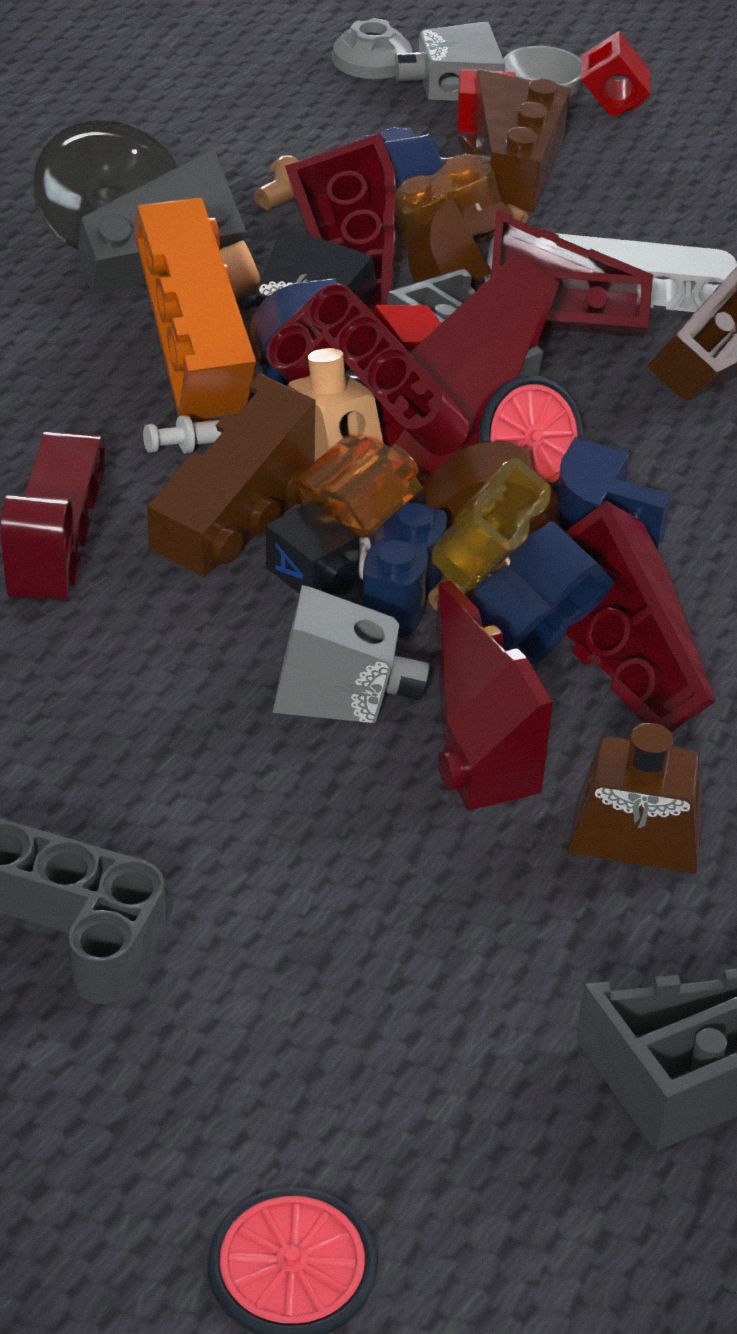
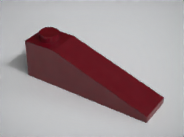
M605 501L565 531V533L602 567L614 581V584L601 603L582 620L571 625L565 635L576 644L571 652L585 665L595 662L612 678L611 690L646 723H656L673 732L715 703L716 700L667 567L643 522L612 503Z

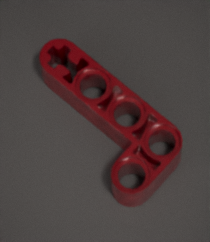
M334 283L319 290L270 339L267 346V359L270 365L289 382L310 376L308 355L311 352L324 348L339 349L343 352L345 372L350 368L393 418L425 450L432 455L442 456L452 453L465 441L469 431V420L466 414L377 316L344 284Z
M45 431L40 442L25 496H6L2 508L0 531L6 590L9 597L71 601L72 597L68 595V586H75L82 559V557H79L78 548L79 546L85 547L92 520L89 519L88 509H95L105 470L106 451L103 435Z

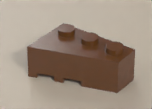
M477 69L472 123L473 127H476L477 152H480V172L485 202L487 204L495 205L504 202L505 205L513 204L526 212L534 213L564 138L571 87L558 85L546 78L532 80Z
M737 266L647 365L677 395L688 401L737 377Z
M259 374L249 385L250 391L255 395L239 414L233 416L226 412L216 424L217 431L222 434L205 454L200 456L192 452L147 505L149 549L202 577L208 575L221 563H231L246 543L259 533L266 534L267 524L278 519L295 504H304L311 497L316 486V475L314 474L316 400L263 374Z

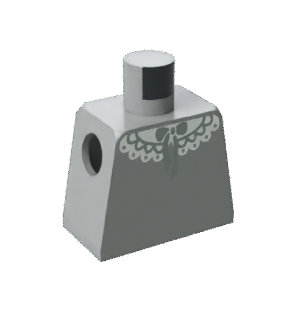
M489 22L425 29L419 34V52L396 53L395 76L397 82L422 81L429 100L458 101L460 70L481 69L504 72L505 62Z
M302 585L281 668L272 713L375 723L384 693L421 701L427 682L429 663L395 656L399 623L395 618Z

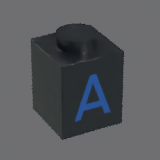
M310 501L266 525V568L299 594L302 585L328 594L343 593L358 579L360 536L316 503Z

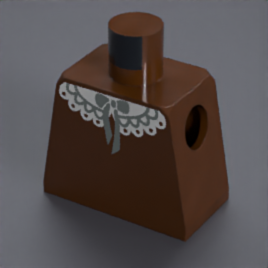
M644 723L636 726L631 733L630 740L616 737L602 739L576 800L568 853L696 874L702 830L699 755L692 749L673 747L671 732L664 726L656 723Z

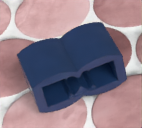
M406 501L398 504L391 510L384 523L383 539L374 544L368 551L363 565L362 606L395 618L399 623L397 636L403 638L411 634L421 623L425 610V598L428 597L433 587L442 579L447 526L445 511L431 508L424 504Z
M552 521L526 536L520 543L518 551L510 564L483 579L476 587L470 601L479 610L482 627L495 625L503 633V646L501 647L505 651L518 648L527 657L530 664H534L543 660L563 639L571 625L582 620L601 603L612 588L614 581L591 556Z

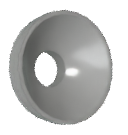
M372 18L367 21H356L333 44L332 62L340 71L355 77L366 79L390 78L395 76L396 53H412V46L386 20Z
M528 46L513 50L503 59L505 62L504 72H515L517 77L532 80L546 78L558 85L571 87L569 99L582 88L581 59L566 50L548 46Z

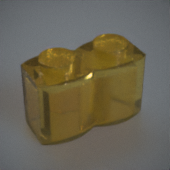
M519 458L508 460L461 506L456 515L455 522L436 541L432 552V563L463 590L468 591L477 587L525 541L529 533L530 523L549 504L551 496L550 485Z

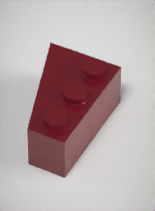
M496 209L491 277L517 254L560 283L543 330L635 337L645 336L649 328L653 274L591 248L588 250L559 238V235L553 232L537 229L513 219L510 214Z

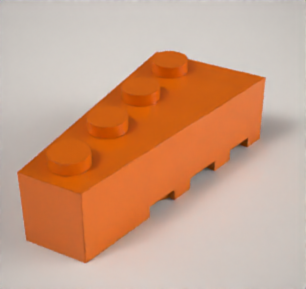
M202 197L137 206L135 239L178 417L187 415L191 421L221 417L226 412L231 415L239 414L248 402L249 393H252L249 385L256 378L254 371L256 359L232 290L228 266L223 263L219 251L220 237L216 219L208 217Z

